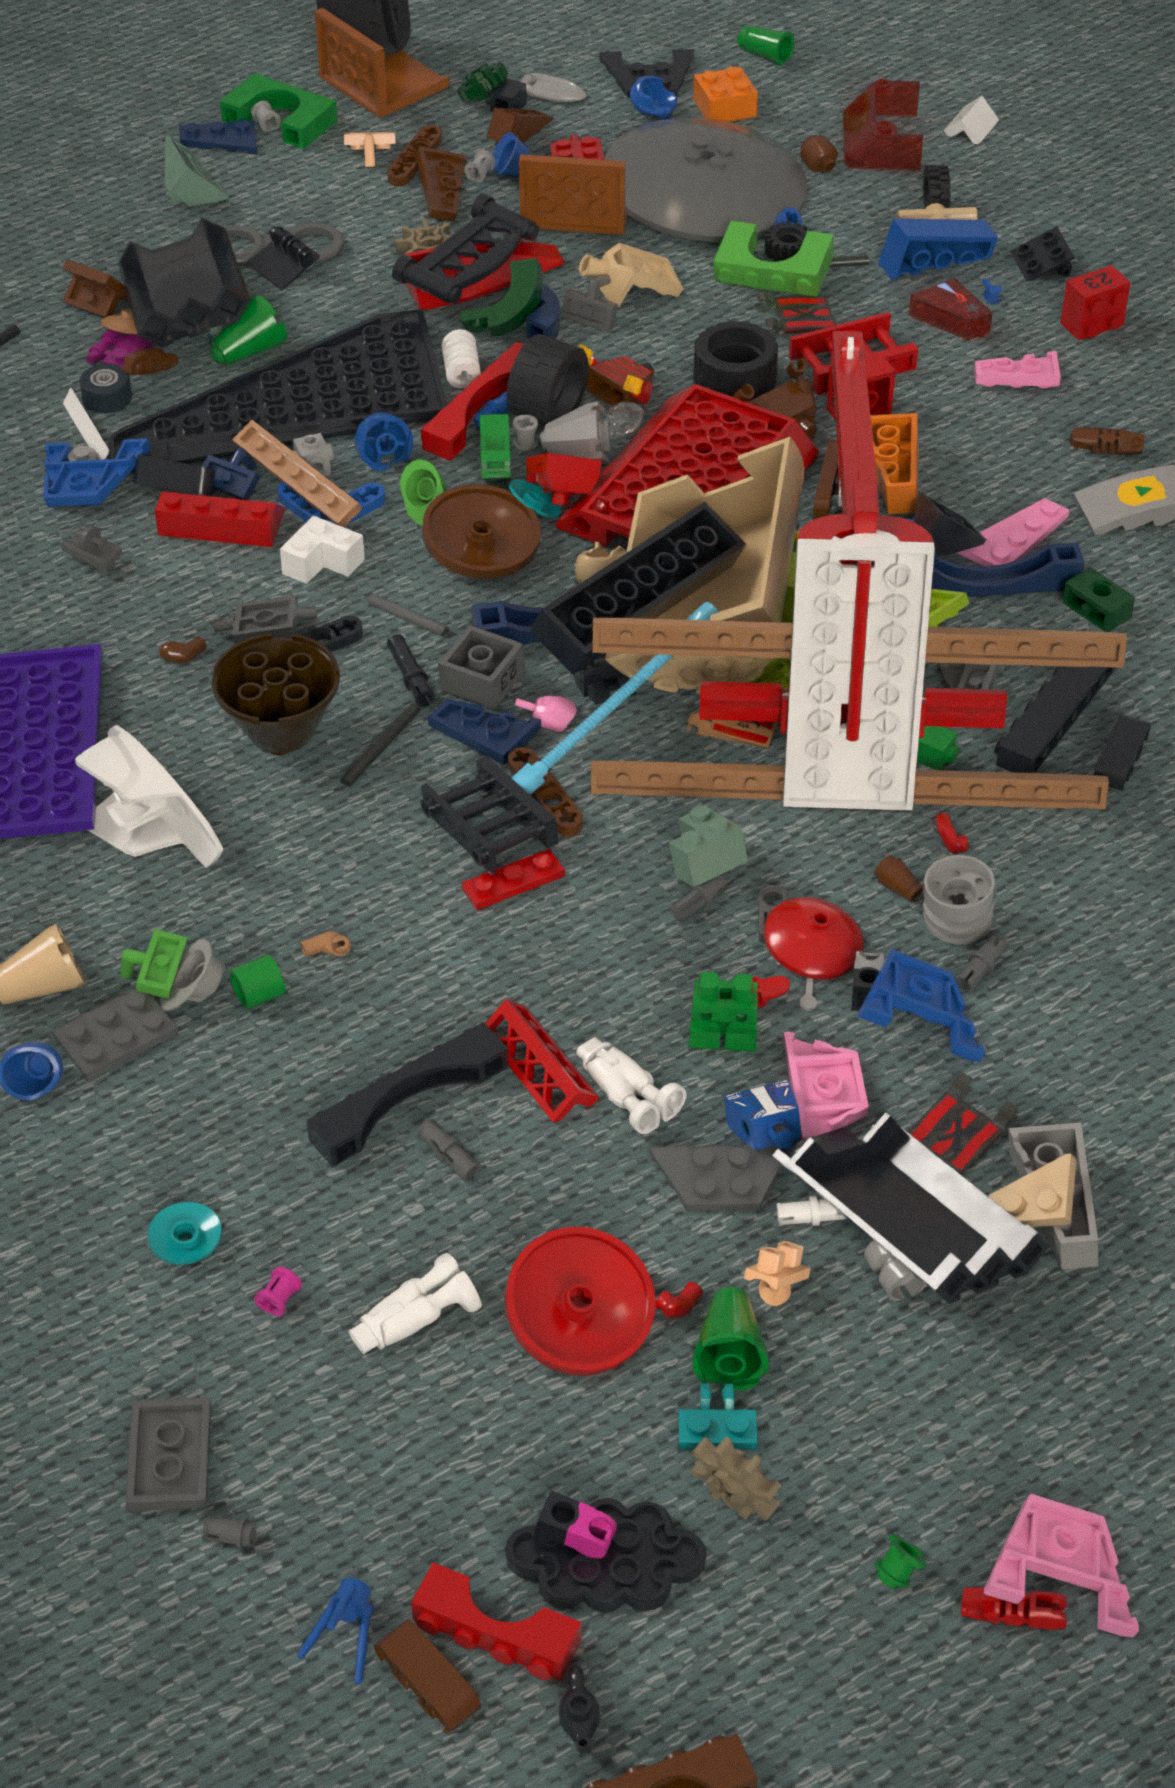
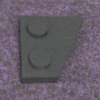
M939 663L945 687L949 689L992 690L998 674V664Z

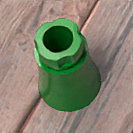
M744 25L738 33L737 44L740 49L747 50L748 53L761 56L781 66L791 58L795 39L790 31H776L758 26Z

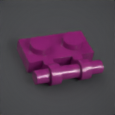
M107 329L102 334L101 341L94 343L90 347L86 361L90 365H94L98 360H103L102 364H116L123 367L125 355L138 350L149 349L154 343L139 337L138 334L127 333L123 337L120 336L122 332ZM110 346H115L112 351L108 350Z

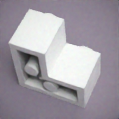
M312 516L280 548L282 574L306 584L323 567L349 577L365 560L363 535Z

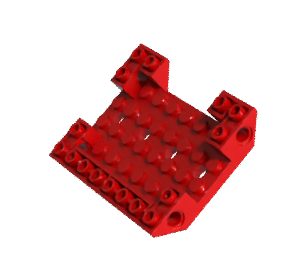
M693 384L671 396L602 471L591 494H582L555 523V527L591 542H599L600 545L607 547L617 534L630 537L639 492L685 475H689L704 493L751 477L738 461V456L787 437L792 438L801 453L804 473L819 456V450L795 419Z

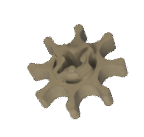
M423 219L422 227L410 229L408 226H402V239L395 240L396 253L407 254L438 247L452 236L450 223L445 222L441 227L436 225L430 227L428 226V220Z
M704 1437L691 1453L694 1458L699 1460L691 1469V1474L694 1477L706 1480V1485L709 1491L712 1492L709 1496L715 1501L721 1498L726 1506L737 1509L739 1516L747 1519L754 1510L763 1520L767 1521L779 1506V1502L773 1497L781 1488V1484L778 1481L765 1478L762 1467L758 1466L762 1459L758 1455H754L750 1460L744 1451L733 1448V1442L730 1438L725 1437L716 1447L708 1438Z

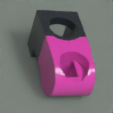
M551 1490L537 1520L534 1539L548 1545L550 1540L574 1548L587 1557L603 1558L613 1539L617 1524L610 1516L595 1510L594 1507Z

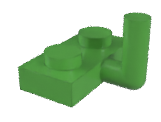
M154 929L146 953L133 949H125L122 952L120 976L122 978L132 977L134 974V964L141 965L135 991L169 999L187 946L188 937Z

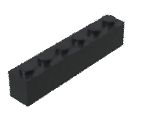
M1057 666L1052 679L1042 684L1036 699H1031L1027 703L1021 718L1016 717L1006 737L1001 736L994 750V753L997 754L996 766L1012 773H1036L1109 679L1115 668Z

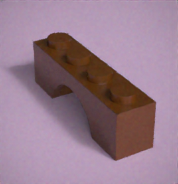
M737 1733L726 1738L725 1736L713 1737L707 1740L702 1747L688 1752L685 1750L672 1752L661 1762L650 1766L644 1764L636 1765L628 1769L620 1777L609 1781L606 1779L595 1780L585 1788H757L758 1778Z

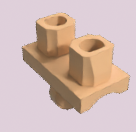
M782 1241L778 1243L777 1249L773 1247L761 1248L758 1263L746 1268L744 1279L749 1281L761 1279L759 1293L765 1303L771 1306L785 1303L791 1294L790 1285L809 1278L811 1267L801 1264L803 1246Z

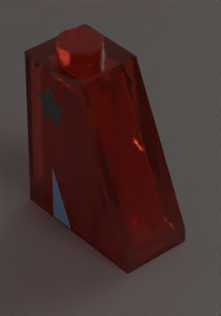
M957 279L913 293L910 296L909 315L914 319L967 341L977 337L982 338L991 331L993 312Z

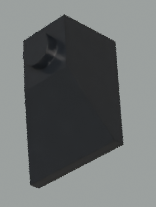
M921 493L917 502L914 523L922 526L930 533L934 541L935 552L947 556L984 545L987 539L965 517Z

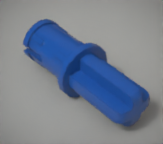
M507 391L503 392L497 399L488 401L485 408L473 417L475 428H480V415L505 414L509 411L506 397Z

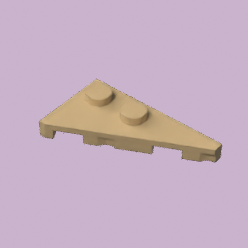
M1071 1153L1065 1154L988 1195V1197L1023 1225L1028 1224L1031 1227L1071 1224L1077 1160Z

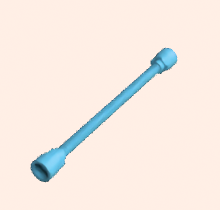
M705 602L687 620H710V615L719 611L711 603ZM656 655L644 668H641L635 676H632L612 697H609L603 705H600L594 713L589 715L580 726H577V729H574L568 737H565L541 761H536L533 765L527 763L512 779L530 795L545 782L543 777L548 773V769L554 766V763H557L563 755H566L572 747L577 745L581 739L598 726V723H601L607 715H610L616 707L633 694V691L642 686L648 678L656 673L674 655Z

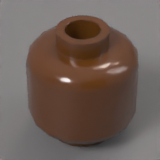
M812 135L802 143L800 158L812 172L823 171L826 173L835 167L838 151L826 136Z

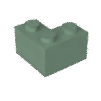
M707 806L696 807L690 813L678 818L681 837L669 842L675 876L688 885H700L748 861L742 827Z

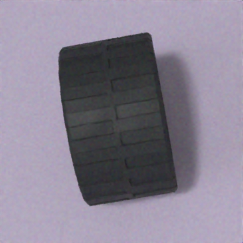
M744 321L721 322L706 328L695 341L694 384L734 397L738 389H741L745 384H749L755 391L751 400L775 389L778 362V343L776 338L765 328Z
M543 334L534 335L533 338L531 337L522 346L514 360L515 362L511 368L507 383L506 397L512 414L515 416H534L538 424L545 426L547 423L578 408L587 386L589 362L585 350Z

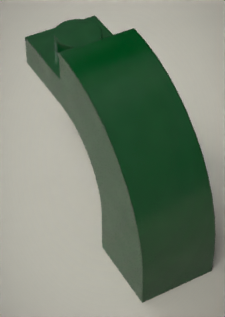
M531 258L510 262L511 285L505 297L492 306L460 311L461 322L465 329L478 333L489 328L493 336H501L523 325L526 322V317L536 310L543 291V270L538 259Z

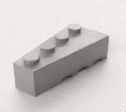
M1081 1122L1008 1128L1009 1153L1020 1178L1065 1154L1071 1153L1077 1160L1071 1224L1042 1226L1061 1269L1099 1267L1098 1234Z

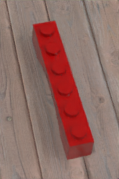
M515 342L508 350L504 351L478 378L474 379L465 390L456 395L453 401L441 409L429 423L423 426L420 434L422 450L451 461L466 447V431L472 417L488 401L497 398L507 391L511 368L523 344Z

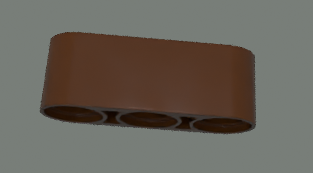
M404 1621L374 1644V1650L380 1661L385 1659L393 1668L391 1673L406 1690L411 1688L419 1697L416 1701L432 1719L437 1718L445 1728L442 1731L445 1734H449L481 1708L480 1700L473 1688L412 1621Z

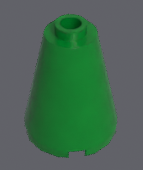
M262 296L251 297L238 323L226 325L210 343L212 349L209 352L216 363L220 364L223 362L227 366L279 346L288 340V334L283 322L277 323L274 318L277 312Z
M722 1288L712 1298L692 1356L693 1371L702 1383L708 1381L710 1383L733 1384V1390L744 1391L754 1388L759 1384V1378L769 1371V1354L750 1297L740 1288ZM724 1384L718 1390H722L724 1388Z

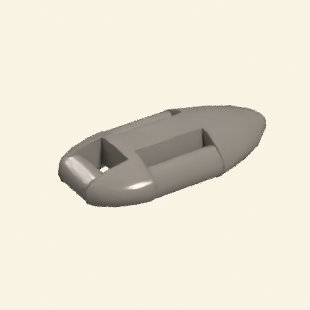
M530 73L524 75L520 82L526 84L527 95L553 102H577L586 98L585 91L567 79L541 73Z

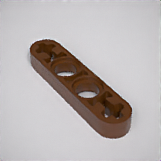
M428 125L419 130L388 168L387 179L389 184L404 186L412 180L419 171L416 158L418 147L437 149L443 141L442 129L440 127Z
M828 440L814 501L813 520L829 516L838 471L837 440Z
M515 748L508 754V769L514 776L525 766L522 762L533 765L536 761L539 762L541 760L529 748ZM548 770V773L543 777L545 783L533 792L531 796L556 818L558 834L562 836L577 835L583 828V815ZM549 799H556L561 803L549 806L544 802ZM562 813H564V816L568 821L563 822Z

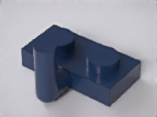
M244 448L236 449L230 462L208 454L202 465L204 468L216 470L214 490L240 500H249L260 479L256 472L251 471V469L256 467V462Z

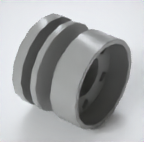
M952 855L935 861L927 869L924 877L923 919L925 927L938 939L956 945L971 944L982 939L990 931L994 917L995 879L993 872L984 862L971 856Z

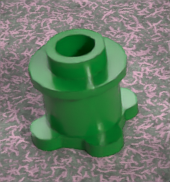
M892 1533L888 1538L892 1544L883 1558H878L875 1561L874 1565L878 1570L877 1577L890 1588L897 1589L898 1586L907 1588L911 1582L909 1577L916 1568L923 1570L926 1566V1562L923 1560L925 1553L919 1547L908 1543L899 1535Z

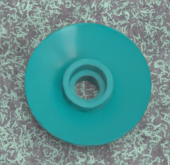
M514 479L509 484L510 491L515 498L526 507L533 509L536 514L556 518L561 513L560 507L552 505V497L548 493H544L536 485L520 479Z
M195 1202L176 1203L164 1208L152 1219L147 1232L148 1243L152 1252L165 1262L176 1265L192 1264L205 1259L213 1253L220 1243L222 1227L220 1219L209 1207ZM183 1237H191L187 1241H180Z

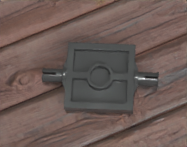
M296 596L236 604V611L231 618L213 620V627L215 633L233 630L234 644L254 636L273 633V638H291V634L296 633V625L300 620L317 619L316 606L298 608Z

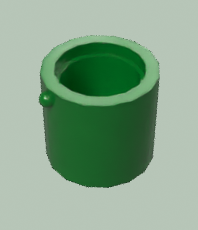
M269 954L262 955L229 969V979L232 988L245 1010L282 996L286 992L281 972Z

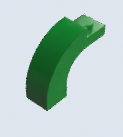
M509 414L480 415L482 479L511 478Z

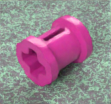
M277 1267L272 1271V1279L266 1288L257 1292L254 1301L261 1310L281 1317L286 1310L285 1304L293 1293L301 1289L302 1282L291 1270Z

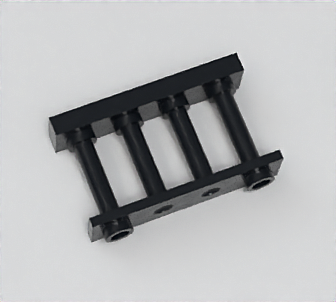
M488 756L476 760L478 772L475 777L476 779L446 793L438 795L427 783L421 786L423 796L421 807L424 814L428 818L432 817L472 856L478 866L482 865L491 875L497 873L495 855L530 838L538 839L547 849L559 844L556 818ZM478 791L489 794V796L457 811L450 806V804ZM496 806L503 807L506 812L474 827L466 821ZM513 822L524 826L491 843L483 837Z

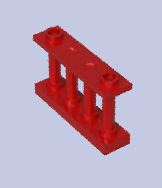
M886 312L792 336L789 341V359L805 358L813 369L812 389L819 395L828 392L829 367L832 365L824 366L816 354L825 351L831 353L833 331L862 332L864 356L874 353L865 341L878 338L886 348V350L879 352L896 370L895 374L917 368L918 347L914 342L902 346L896 344L889 335L891 314Z

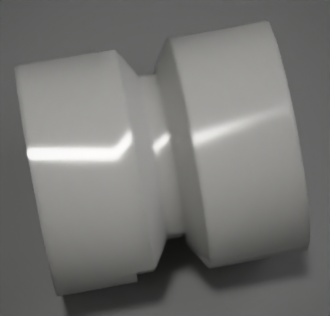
M872 1241L865 1249V1260L872 1271L878 1274L879 1282L890 1300L898 1301L904 1299L900 1286L903 1284L911 1295L921 1292L927 1286L876 1242Z

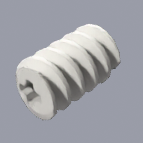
M461 329L447 334L441 345L447 381L455 388H467L474 379L481 375L475 337L470 332Z

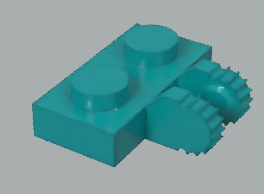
M700 1383V1409H679L678 1411L679 1449H695L704 1437L708 1438L716 1447L725 1437H728L732 1440L734 1449H757L756 1410H734L733 1384H724L722 1389L724 1410L710 1409L711 1389L709 1388V1383Z

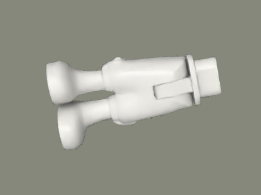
M594 1037L577 1049L576 1054L583 1060L585 1070L590 1073L613 1104L630 1112V1124L639 1133H650L659 1126L660 1118L667 1122L676 1116L684 1105L686 1090L680 1084L669 1083L659 1090L654 1086L653 1077L648 1071H645L632 1058L616 1047H613L609 1042L602 1043L598 1038ZM636 1095L640 1096L641 1098H644L645 1100L640 1101L636 1097Z
M444 1253L435 1260L434 1267L421 1279H410L403 1283L399 1289L384 1298L367 1314L360 1317L361 1323L348 1332L359 1350L365 1354L376 1346L382 1350L385 1348V1345L394 1344L412 1335L424 1326L433 1323L440 1316L441 1309L446 1306L458 1303L464 1310L475 1312L482 1307V1304L468 1275L464 1271L460 1272L456 1260L450 1254ZM441 1285H444L442 1288H440V1289H439L437 1292H435L434 1294H429V1295H428V1293H429L430 1291H432L433 1289H435V1288H437V1287H439V1286H441Z

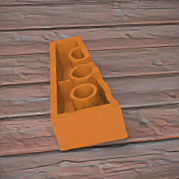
M917 413L870 415L877 485L888 514L916 513L919 466Z

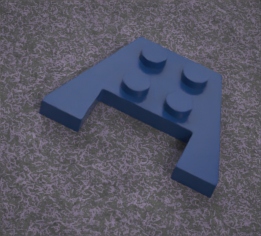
M148 438L126 439L123 441L115 459L68 461V454L72 450L69 442L46 444L44 500L47 506H93L101 504L136 466L138 455L145 456L150 451L151 446Z
M892 949L885 958L858 1012V1017L886 1028L893 1019L892 1006L899 1011H908L923 1017L930 1023H939L949 1027L951 1053L970 1061L980 1062L985 1056V1050L983 1045L976 1044L974 1034L977 1031L973 1022L967 1020L964 1015L963 1009L966 1007V1004L953 973Z

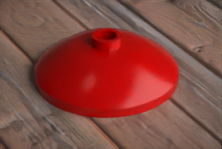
M798 897L783 901L769 913L764 926V940L771 955L788 970L808 978L832 979L846 974L854 967L856 951H863L864 947L863 935L856 921L839 906L819 898Z

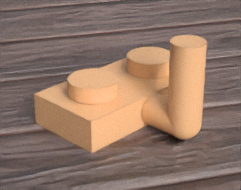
M396 132L344 134V145H350L351 150L364 149L365 167H375L374 144L376 149H390L391 144L396 143Z

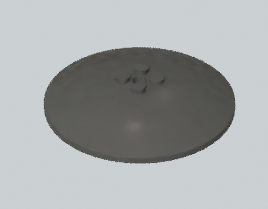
M674 118L647 123L619 137L610 146L604 160L626 161V214L652 229L689 240L722 242L731 221L756 224L757 238L765 236L766 230L770 229V226L773 224L776 226L775 220L779 213L787 207H792L799 212L806 198L807 181L804 171L799 162L787 149L757 131L720 120Z

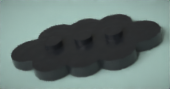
M611 1498L598 1499L589 1505L594 1507L595 1510L610 1516L617 1524L613 1539L603 1558L587 1557L576 1549L550 1540L549 1545L535 1540L536 1526L522 1527L513 1532L508 1538L505 1547L506 1562L510 1570L520 1578L538 1580L539 1592L545 1602L553 1607L562 1609L573 1608L584 1602L593 1610L603 1613L613 1612L624 1603L641 1611L655 1610L661 1607L670 1597L672 1584L688 1583L701 1575L705 1568L707 1555L705 1545L698 1536L689 1531L673 1530L671 1516L665 1508L657 1503L641 1502L627 1509L622 1503Z

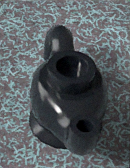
M574 1665L568 1670L567 1681L570 1688L560 1700L558 1714L560 1724L564 1732L574 1742L576 1751L580 1754H586L590 1750V1740L597 1730L600 1721V1707L596 1697L584 1686L583 1669L578 1665Z

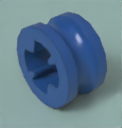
M792 207L785 208L777 215L775 220L776 226L779 222L786 225V219L791 221V225H794L795 222L800 223V226L802 224L800 213Z

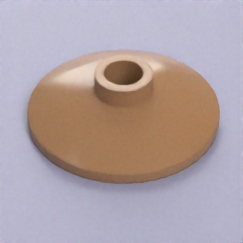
M122 309L121 315H111L101 319L100 324L105 328L123 333L137 334L130 309Z

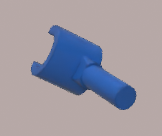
M987 278L983 279L982 283L987 288L984 291V298L990 301L991 305L1001 302L1002 298L999 297L998 293L1002 292V287L1000 285L994 287Z

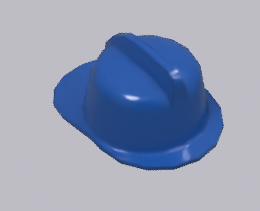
M506 133L498 142L493 153L496 161L494 170L500 176L519 177L520 154L530 155L529 147L521 142L513 133Z

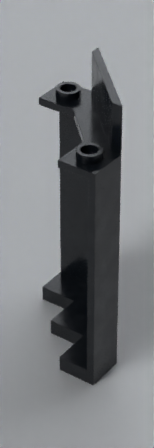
M205 218L200 219L190 238L154 250H149L129 241L118 261L138 336L162 347L173 344L174 340L186 336L192 338L210 332L211 328L223 324L228 326L238 323L251 300L226 229Z
M885 1113L878 1121L874 1122L869 1128L868 1133L861 1140L842 1127L794 1143L785 1149L778 1148L772 1155L948 1304L959 1301L961 1299L960 1294L972 1289L976 1293H980L998 1286V1279L1007 1275H1011L1015 1279L1026 1275L1050 1247L1036 1230L1028 1224L1023 1225L902 1129L888 1113Z

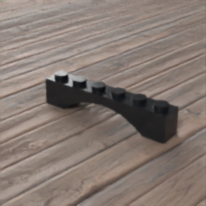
M484 1022L473 1028L466 1029L459 1036L445 1044L437 1045L427 1054L414 1061L405 1063L400 1069L385 1077L376 1079L364 1089L349 1094L330 1108L317 1112L312 1118L307 1120L309 1141L333 1168L361 1152L377 1122L389 1110L405 1099L422 1091L445 1085L481 1084L507 1069L508 1048Z

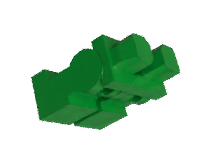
M702 972L699 979L695 978L688 1048L720 1050V1036H725V1050L756 1052L758 982H753L751 975L737 974L733 977V981L719 980V976L715 972Z

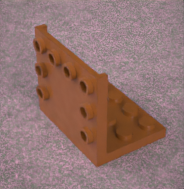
M324 8L314 11L319 77L377 117L382 118L450 86L448 76L441 77L402 50L385 56L383 47Z
M520 154V215L534 221L540 229L624 235L628 214L625 213L626 161Z

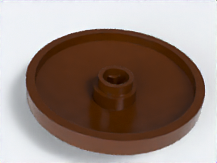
M483 484L462 485L441 493L428 505L422 524L424 544L428 552L438 563L455 573L483 579L504 577L528 565L537 553L541 535L540 522L533 509L519 502L512 492L496 486Z

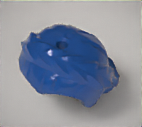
M640 77L630 90L631 103L643 115L658 116L665 120L670 119L673 110L677 106L678 97L675 96L674 92L668 91L663 86V79L660 77Z

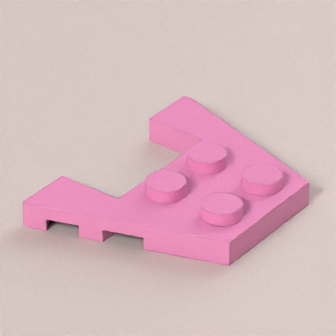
M1030 1494L1018 1513L985 1585L984 1594L1019 1604L1025 1597L1026 1570L1097 1591L1098 1629L1126 1637H1134L1139 1632L1136 1617H1131L1127 1602L1130 1597L1127 1587L1120 1583L1115 1567L1119 1562L1105 1517Z

